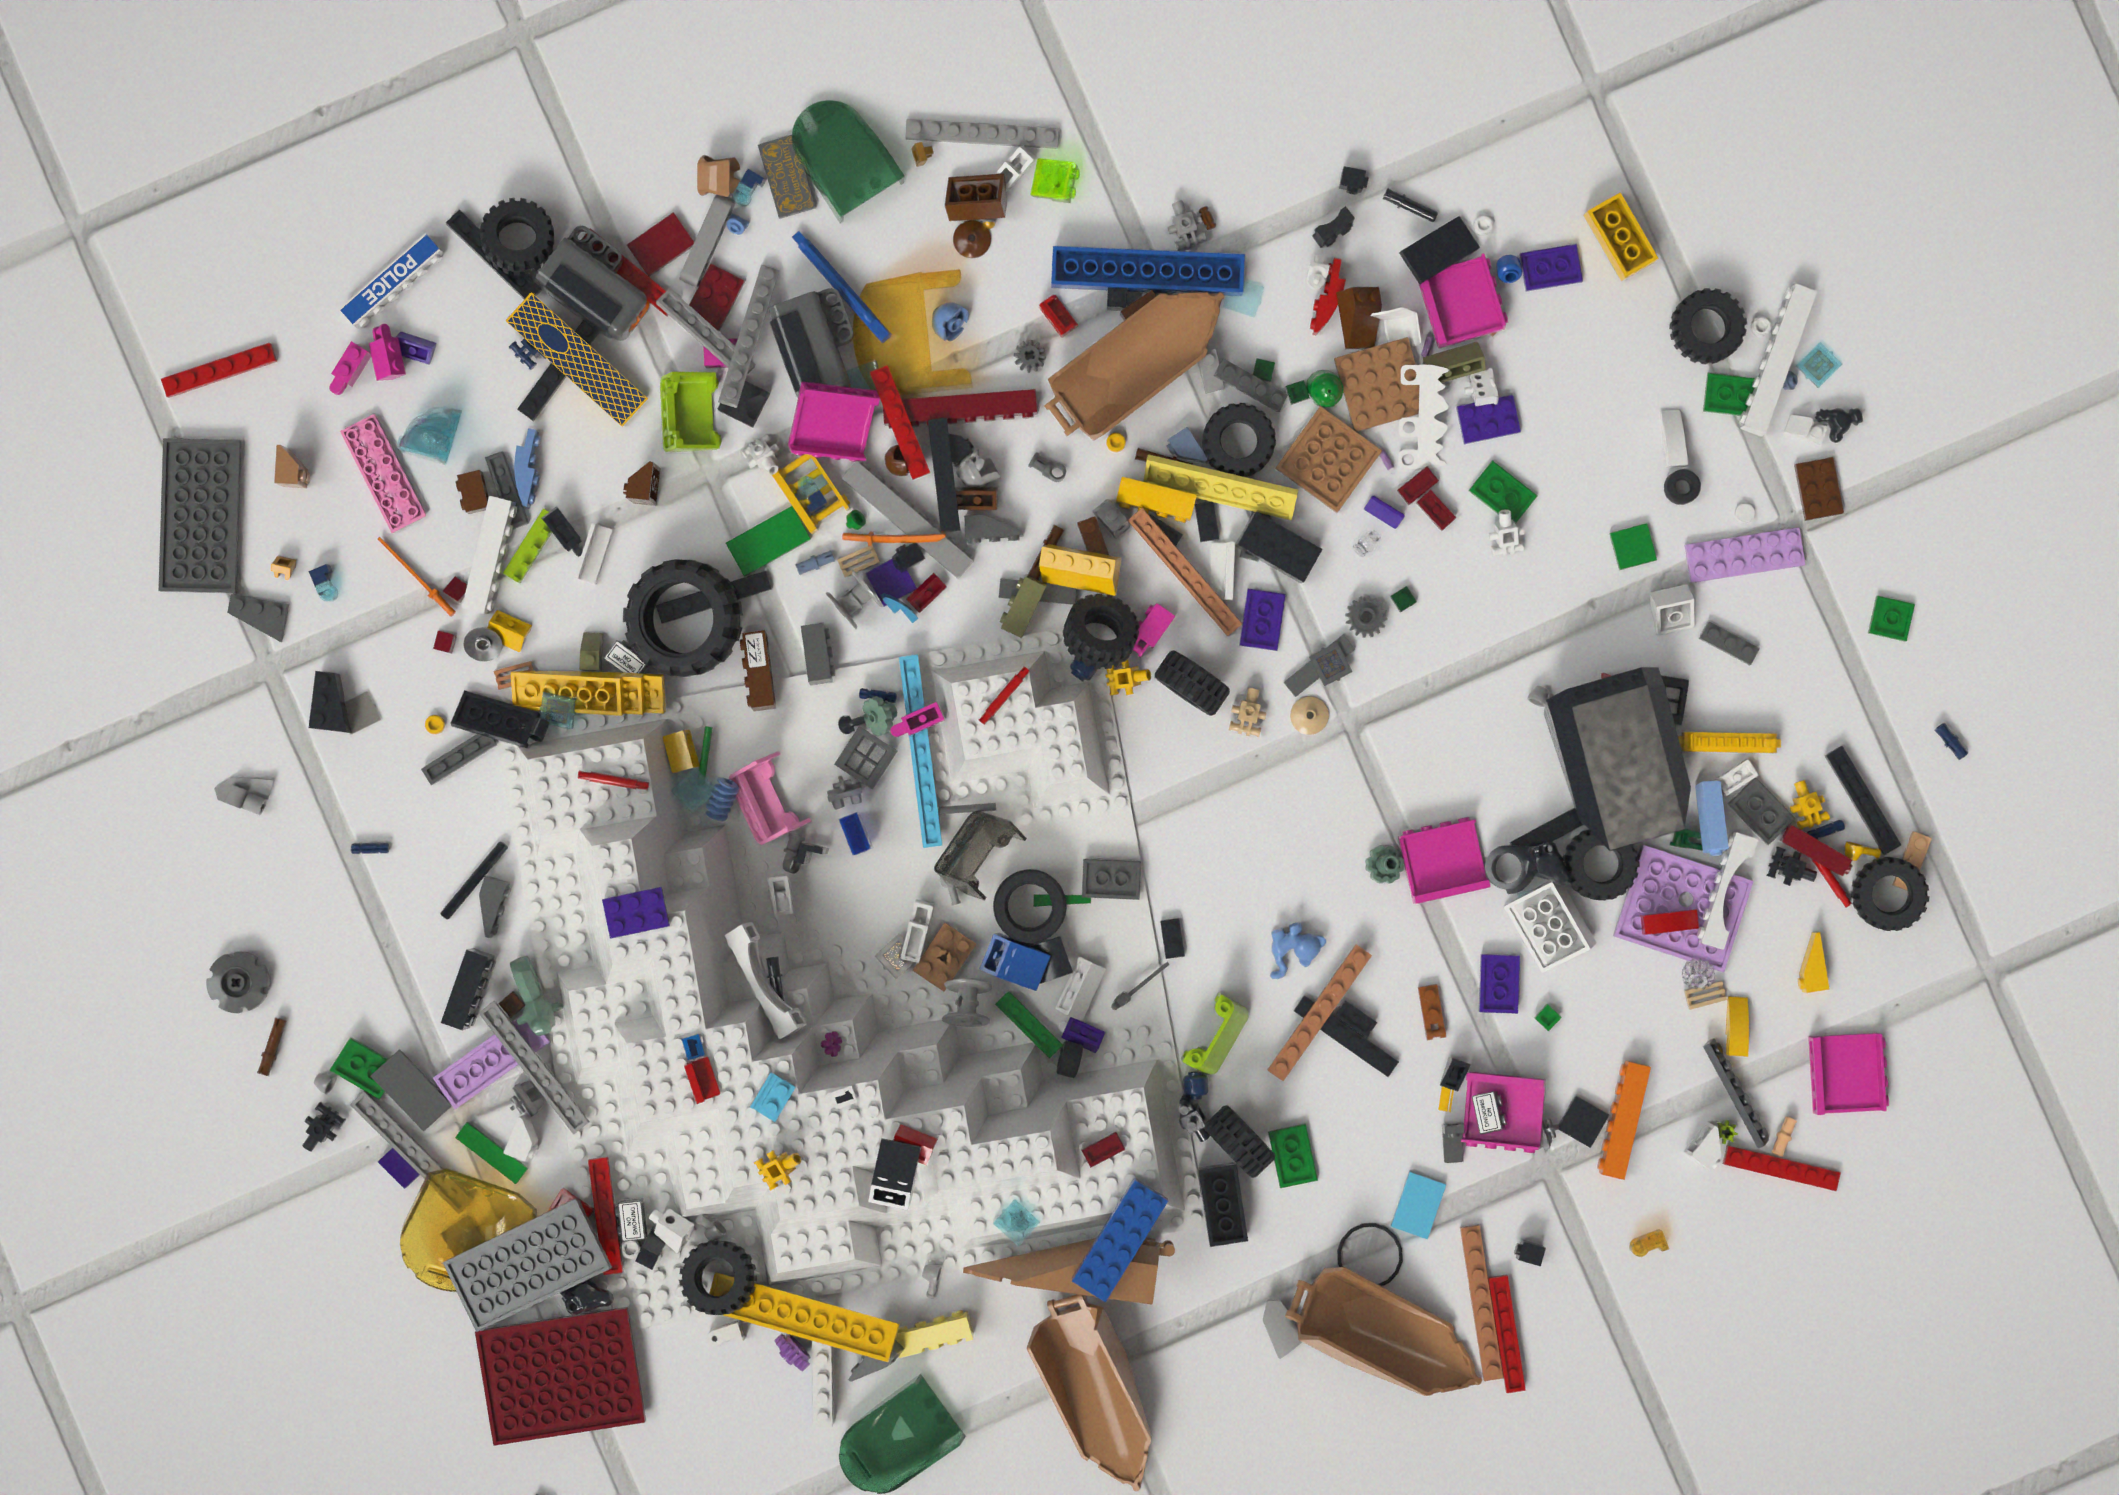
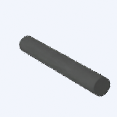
M996 803L938 807V812L941 815L995 811Z

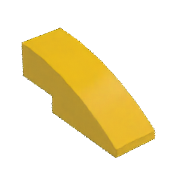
M1730 996L1727 998L1726 1055L1748 1057V998Z

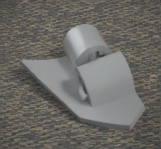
M231 777L214 789L219 801L261 815L268 801L273 780Z
M1267 1300L1263 1323L1276 1354L1281 1359L1302 1342L1298 1340L1297 1322L1285 1317L1288 1310L1280 1300Z

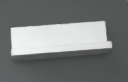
M592 522L574 576L575 578L596 585L614 530Z
M1235 542L1211 544L1210 586L1223 601L1233 600Z
M1079 957L1055 1009L1082 1021L1106 969Z

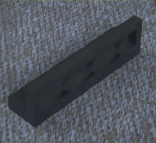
M800 843L796 863L808 864L810 863L812 852L828 854L829 848L810 843Z

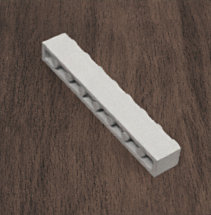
M1797 283L1788 288L1785 294L1787 301L1785 306H1781L1778 313L1780 320L1778 323H1775L1772 329L1773 339L1772 341L1769 340L1765 349L1767 352L1766 358H1763L1759 365L1761 372L1759 376L1755 377L1752 387H1755L1752 394H1749L1746 400L1747 410L1741 414L1739 420L1741 423L1740 429L1758 436L1766 434L1818 291Z

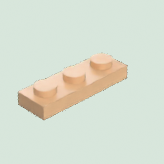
M1912 831L1902 859L1910 862L1920 871L1932 838ZM1895 876L1892 885L1908 891L1906 884Z

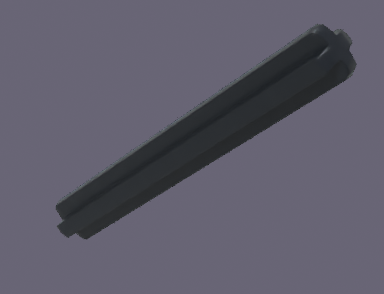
M498 842L441 911L442 917L445 919L451 918L508 849L505 843Z

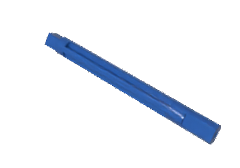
M800 231L793 235L792 238L799 245L798 248L831 286L839 292L840 296L881 343L889 339L892 335L891 332L811 241L806 239Z

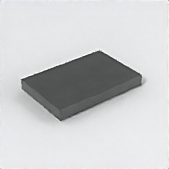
M1756 777L1727 803L1766 845L1773 842L1796 819Z
M1083 859L1082 897L1139 900L1141 861Z

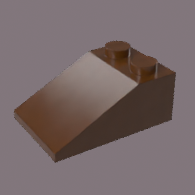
M1351 287L1336 292L1345 349L1375 347L1380 319L1371 316V314L1381 312L1382 309L1379 287Z

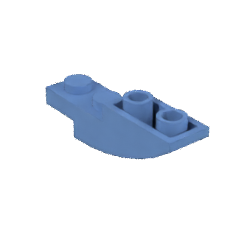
M528 428L524 447L516 446L514 463L516 487L520 500L526 508H530L531 504H534L536 493L533 492L535 485L538 486L540 474L531 466L535 465L536 454L534 452L535 448L540 444L541 436L538 435L539 432L537 430Z

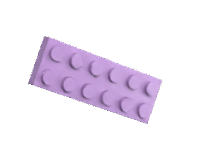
M1799 527L1684 545L1690 583L1805 565Z
M517 1019L512 1021L535 1053L550 1043L546 1035L537 1036L533 1033L528 1023L518 1025ZM494 1034L433 1079L453 1108L457 1109L519 1064Z

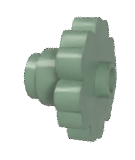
M877 696L864 701L862 709L865 713L863 716L866 726L871 728L872 733L878 736L890 732L893 726L892 721L897 717L895 705L884 703L883 699Z
M1381 845L1370 851L1371 857L1365 860V869L1371 872L1370 878L1379 884L1384 882L1389 884L1400 878L1399 872L1404 870V859L1399 857L1398 849H1395L1393 846L1384 847Z

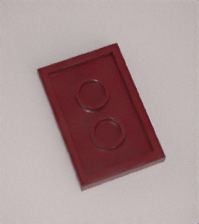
M673 212L628 243L627 247L650 277L692 248L694 241Z

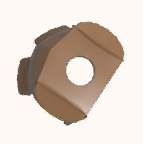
M702 155L697 163L698 193L701 196L713 193L728 197L730 193L735 194L740 185V179L734 178V172L740 170L737 159L733 157L714 160L707 155Z

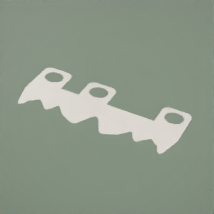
M1404 365L1401 368V383L1403 385H1420L1419 417H1404L1399 422V434L1401 437H1418V450H1401L1399 452L1398 466L1400 469H1424L1426 466L1430 469L1446 464L1436 456V453L1443 448L1436 441L1444 435L1448 426L1436 420L1434 416L1448 409L1445 399L1437 393L1445 388L1438 378L1443 373L1449 371L1447 368L1435 365ZM1413 369L1416 371L1417 375L1413 381L1405 379L1404 373L1406 370ZM1411 421L1414 423L1415 430L1412 433H1405L1403 431V424L1405 422ZM1405 454L1413 455V464L1409 466L1404 465L1402 457Z

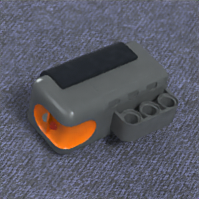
M586 226L576 227L569 237L564 238L536 276L537 281L545 288L549 296L609 339L613 337L618 341L626 340L649 309V301H647L646 295L617 274V271L623 264V257L620 251ZM581 232L588 233L587 238L584 240H579L578 235ZM601 243L603 248L601 251H594V245ZM611 255H618V261L614 263L609 262Z
M828 288L820 292H809L768 308L772 319L770 325L797 398L802 381L851 387L838 347L850 343L854 335L841 296L836 289ZM829 294H835L837 299L831 303L826 300V297ZM841 312L844 316L841 320L837 321L833 318V314ZM842 330L850 332V336L846 339L841 338L839 334Z

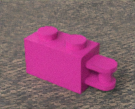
M387 324L374 327L372 330L374 341L369 343L376 380H393L406 375L398 337L391 336L390 328Z
M351 341L331 373L335 378L329 386L330 391L335 395H341L347 385L353 387L370 360L371 353Z
M1158 603L1155 606L1150 605L1145 612V615H1147L1146 619L1143 622L1139 621V636L1133 648V651L1138 653L1139 657L1143 655L1148 646L1154 648L1175 618V615ZM1140 640L1146 643L1144 648L1138 645Z
M935 702L901 717L903 722L892 726L890 731L895 737L906 733L911 736L945 721L938 703Z

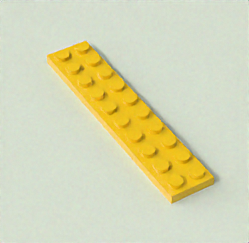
M715 1272L709 1294L713 1296L727 1294L733 1286L734 1277ZM754 1283L756 1288L754 1293L750 1294L751 1299L748 1303H744L743 1307L740 1310H735L734 1313L724 1314L727 1317L885 1362L890 1361L900 1325Z

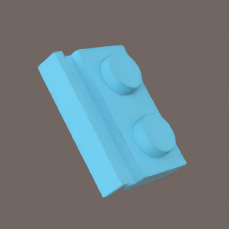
M771 1072L750 1108L776 1122L796 1086Z

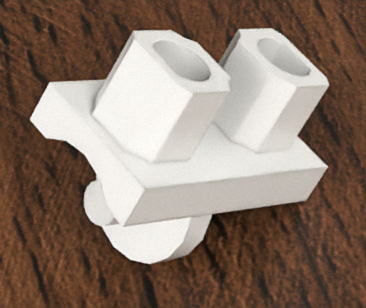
M1315 255L1314 262L1310 263L1306 283H1308L1311 289L1319 290L1325 285L1330 266L1326 265L1327 257Z

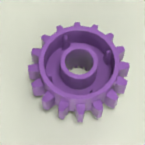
M781 1333L774 1340L780 1349L779 1354L784 1360L787 1359L786 1362L789 1365L794 1364L802 1372L810 1365L808 1362L811 1358L810 1355L791 1334L785 1336Z

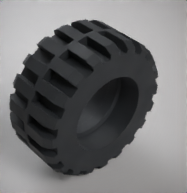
M509 198V202L506 203L504 200L499 201L498 207L493 205L489 208L490 213H485L483 223L480 226L481 246L483 253L486 254V259L489 262H493V266L496 269L502 268L506 274L513 271L514 275H520V272H525L527 275L531 273L533 268L536 271L539 270L541 264H545L549 255L553 252L554 228L550 216L546 215V211L542 207L538 208L537 203L533 201L527 203L525 198H520V201H515V198ZM523 223L535 231L536 239L530 247L524 250H511L501 244L499 233L509 224Z
M1705 288L1702 291L1697 290L1688 295L1677 305L1676 310L1672 313V322L1669 325V329L1672 330L1670 337L1676 343L1674 347L1676 350L1680 349L1682 351L1681 355L1684 358L1688 356L1690 361L1694 363L1699 361L1701 364H1714L1729 357L1744 341L1743 337L1747 331L1745 329L1747 318H1743L1745 313L1743 307L1739 308L1737 304L1740 302L1737 299H1731L1730 293H1721V289L1715 288L1711 290L1710 288ZM1702 309H1709L1716 312L1722 318L1725 333L1721 340L1713 344H1707L1700 341L1694 335L1691 320L1696 312Z
M1232 403L1218 409L1207 422L1202 439L1204 454L1208 458L1211 467H1214L1217 471L1242 477H1250L1256 472L1261 471L1271 459L1276 446L1275 428L1272 427L1270 418L1268 419L1265 416L1266 413L1256 409V406H1248L1246 403ZM1231 424H1246L1256 434V448L1252 454L1245 458H1233L1222 448L1221 435Z
M1091 594L1085 596V599H1079L1071 607L1064 624L1063 641L1065 646L1068 647V652L1070 655L1074 654V659L1078 662H1084V665L1087 667L1091 665L1094 666V669H1101V667L1111 669L1113 665L1114 667L1121 665L1122 662L1129 658L1138 639L1139 622L1136 620L1137 616L1134 612L1130 611L1131 608L1127 604L1124 605L1123 601L1119 598H1112V595L1107 594V596H1103L1102 594H1096L1093 596ZM1090 623L1104 624L1113 630L1117 638L1112 640L1098 639L1088 632L1085 625Z
M1175 650L1167 654L1155 672V678L1161 684L1210 716L1216 714L1230 694V689L1226 684Z
M1589 829L1580 832L1579 835L1571 839L1572 842L1565 849L1567 851L1563 855V860L1567 870L1571 873L1570 884L1574 891H1577L1583 897L1606 901L1625 894L1626 890L1633 886V880L1638 876L1637 867H1640V861H1637V856L1639 855L1633 847L1634 844L1613 850L1618 859L1617 872L1610 880L1597 882L1587 876L1584 871L1583 861L1586 853L1591 848L1604 846L1603 843Z
M1884 857L1874 859L1871 863H1866L1863 866L1864 868L1857 872V878L1852 882V904L1857 910V914L1866 923L1884 931H1900L1902 928L1913 926L1912 923L1918 922L1921 919L1920 915L1922 912L1925 913L1927 909L1925 906L1929 902L1930 896L1927 894L1929 886L1925 882L1926 878L1916 866L1896 857ZM1885 876L1900 878L1908 889V897L1905 904L1894 912L1880 910L1872 899L1874 885Z
M1228 1105L1223 1106L1205 1123L1204 1129L1251 1178L1257 1177L1275 1160V1153Z
M711 1240L697 1245L698 1248L692 1249L689 1252L690 1256L684 1258L682 1263L685 1265L683 1268H680L679 1274H682V1280H679V1284L683 1286L681 1291L683 1296L688 1298L687 1302L690 1306H694L695 1310L708 1315L731 1314L735 1310H740L743 1304L748 1303L751 1299L750 1294L754 1293L756 1288L754 1287V1281H757V1276L754 1275L756 1267L751 1262L750 1254H746L745 1249L728 1241ZM715 1259L727 1261L734 1271L733 1286L723 1296L710 1295L702 1283V1274L706 1265Z

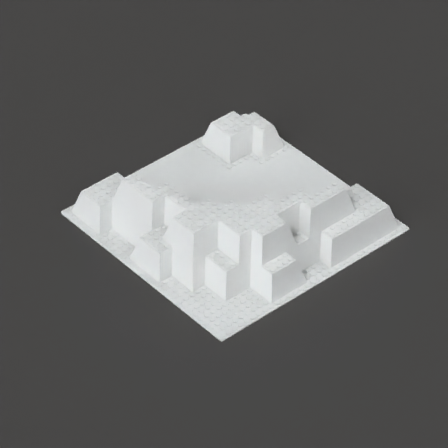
M1097 623L1085 625L1091 635L1101 639ZM1064 628L1026 634L1022 638L1015 636L915 654L919 657L925 707L937 702L945 721L928 728L937 806L996 803L995 811L939 815L943 846L923 848L908 733L895 737L890 731L878 736L872 733L871 728H868L866 723L855 726V731L860 726L898 752L873 790L861 782V803L854 805L850 797L843 798L845 807L835 810L827 798V791L833 789L832 784L839 782V776H842L844 781L851 779L852 784L860 782L834 765L855 733L853 731L850 734H843L838 726L840 717L850 715L851 719L865 714L862 707L864 701L869 700V698L860 699V689L886 691V693L895 692L897 699L892 704L897 709V717L892 721L893 726L903 722L901 717L906 716L899 658L835 669V676L832 677L833 682L810 686L807 674L773 680L776 709L753 712L751 706L748 707L746 695H750L749 688L743 685L665 699L666 712L664 714L644 713L643 715L623 714L622 716L582 714L568 718L565 717L563 723H559L558 719H554L557 722L548 721L550 725L543 741L537 742L529 738L527 742L529 744L528 748L497 740L539 984L543 998L551 1004L562 1003L564 1007L554 1012L555 1026L548 1033L555 1076L590 1121L574 1135L564 1123L576 1195L594 1208L588 1160L608 1157L615 1207L618 1206L620 1200L643 1198L647 1235L652 1227L656 1228V1223L649 1219V1216L655 1209L663 1215L668 1209H671L694 1224L690 1240L679 1253H676L665 1244L653 1270L635 1262L637 1256L628 1259L622 1255L623 1273L609 1275L601 1273L592 1277L591 1281L601 1289L609 1290L614 1297L613 1303L610 1306L596 1308L597 1312L628 1307L631 1330L714 1316L695 1310L694 1306H690L687 1302L688 1298L684 1297L681 1292L683 1286L679 1284V1280H682V1274H679L680 1268H683L685 1265L682 1263L684 1258H688L690 1256L689 1252L692 1249L698 1248L697 1245L709 1241L704 1234L707 1228L695 1222L696 1217L700 1214L709 1221L717 1220L724 1226L727 1234L718 1240L733 1242L737 1246L744 1248L746 1254H750L751 1262L756 1267L754 1275L757 1276V1281H754V1283L806 1298L923 1278L922 1273L925 1265H941V1275L963 1271V1268L967 1266L1097 1238L1134 1178L1168 1198V1203L1146 1237L1206 1226L1191 1135L1188 1134L1186 1129L1183 1130L1179 1123V1101L1183 1091L1161 972L1131 996L1130 1002L1117 1010L1111 1008L1114 999L1123 991L1129 993L1160 968L1142 864L1139 900L1091 898V903L1067 905L1064 921L1057 932L1043 941L1024 943L1032 946L1060 936L1072 971L1079 957L1106 969L1082 1022L1104 1031L1105 1035L1096 1053L1083 1048L1079 1070L1075 1078L1056 1073L1062 1047L1049 1059L995 1005L1009 990L1063 1044L1067 1040L1061 1038L1070 1016L1055 1008L1071 974L1041 983L1037 991H1034L979 969L993 934L1002 933L1006 935L996 922L993 901L998 887L1008 876L1026 869L1043 871L1060 884L1065 895H1082L1083 859L1141 861L1112 698L1109 694L1110 688L1107 686L1108 678L1105 676L1107 670L1101 667L1090 680H1084L1083 682L1072 675L1070 665L1075 655H1070L1068 647L1064 644ZM1025 666L1030 672L1025 676L1023 682L995 713L994 717H991L985 725L982 724L978 719L986 712L985 709L989 707L1015 674L1017 675ZM705 726L713 727L705 784L697 783L699 767L672 773L663 736L682 730H690L700 765ZM864 737L857 750L866 755L873 742ZM876 745L869 758L878 763L885 750ZM778 751L781 755L771 760L775 766V773L769 779L785 813L789 811L795 813L799 818V822L808 818L811 819V822L789 833L804 837L805 841H802V843L829 848L828 854L812 852L810 863L801 864L799 871L795 874L783 869V860L786 854L783 850L787 847L790 838L788 836L789 833L763 845L757 843L737 799L733 801V806L730 807V813H728V818L725 821L714 820L705 813L710 811L706 808V804H712L709 802V798L714 797L711 794L713 790H716L714 785L720 784L717 781L718 777L729 779V776L736 771ZM854 753L847 765L856 770L863 758ZM866 760L859 773L868 778L875 766ZM579 770L589 773L592 771L638 779V781L649 782L648 791L637 788L635 790L589 782V780L578 779ZM858 814H860L862 817V820L866 828L865 830L862 827ZM866 832H867L868 835H869V838H870L871 843H872V847H870V845H869V842H868L867 837H866V834H865ZM948 869L954 870L959 876V882L955 887L961 903L953 906L948 888L943 887L940 883L941 873ZM788 875L792 889L791 896L794 913L774 916L768 878ZM947 875L945 878L946 882H952L953 877ZM1026 884L1020 886L1010 896L1008 910L1011 918L1023 927L1034 928L1042 925L1049 918L1052 911V906L1033 907L1034 894L1049 895L1043 888L1037 885ZM662 887L670 926L610 939L602 899ZM915 900L934 904L921 957L944 923H947L976 943V946L953 980L973 979L992 985L990 991L977 994L979 1006L976 1007V1013L990 1019L988 1025L964 1027L943 1022L942 1017L944 1015L957 1012L955 1000H958V993L948 989L943 992L912 971L917 963H913L895 979L887 969H883L884 966L875 957L898 934L905 939ZM752 922L761 938L758 940V950L766 978L769 975L766 958L779 957L780 973L783 974L781 982L784 1002L793 1009L798 1008L807 1026L789 1037L779 1039L775 1034L769 1018L766 1017L760 1001L757 1000L751 984L746 980L743 969L737 963L734 952L728 946L724 935L741 924ZM833 1031L838 1032V1037L842 1039V1043L839 1044L841 1050L836 1057H831V1054L826 1055L824 1052L825 1048L821 1047V1041L826 1040L825 1034L832 1033ZM699 1034L705 1055L687 1060L681 1039ZM704 1057H709L720 1095L696 1104L684 1065ZM771 1072L796 1086L776 1122L750 1108ZM852 1085L857 1103L836 1109L831 1092ZM900 1124L938 1139L927 1166L918 1163L912 1200L908 1211L868 1202L881 1138L893 1140ZM1117 1132L1125 1150L1090 1168L1081 1150ZM771 1150H774L777 1156L784 1152H787L788 1155L798 1153L801 1157V1163L795 1166L796 1169L789 1174L792 1181L784 1185L783 1181L779 1180L776 1182L779 1186L770 1191L768 1184L762 1180L764 1178L763 1174H758L759 1169L753 1162L762 1157L763 1162L767 1163L770 1160L767 1153ZM594 1209L589 1221L598 1237ZM617 1218V1225H620L619 1218ZM1018 1221L1023 1226L1022 1228L1019 1227V1230L1016 1225ZM619 1237L621 1247L623 1242L622 1237ZM646 1239L637 1240L641 1247ZM715 1259L706 1265L702 1274V1283L708 1293L710 1292L715 1272L734 1277L733 1268L727 1261Z

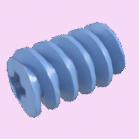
M718 777L717 781L720 784L714 785L716 790L711 792L714 797L709 798V802L712 804H706V808L710 811L705 813L714 820L725 821L728 818V813L731 810L730 807L733 806V801L736 799L739 788L734 781Z

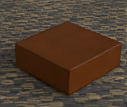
M514 991L498 1003L510 1018L525 1007V1003Z

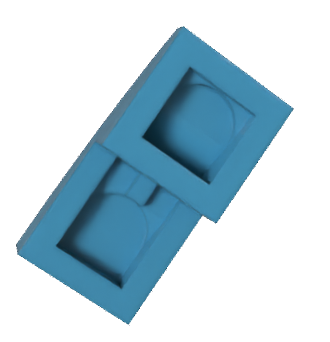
M885 593L881 595L882 600L894 614L901 609L912 623L918 619L915 612L901 600Z

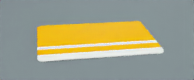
M1442 1087L1438 1110L1453 1112L1457 1091Z

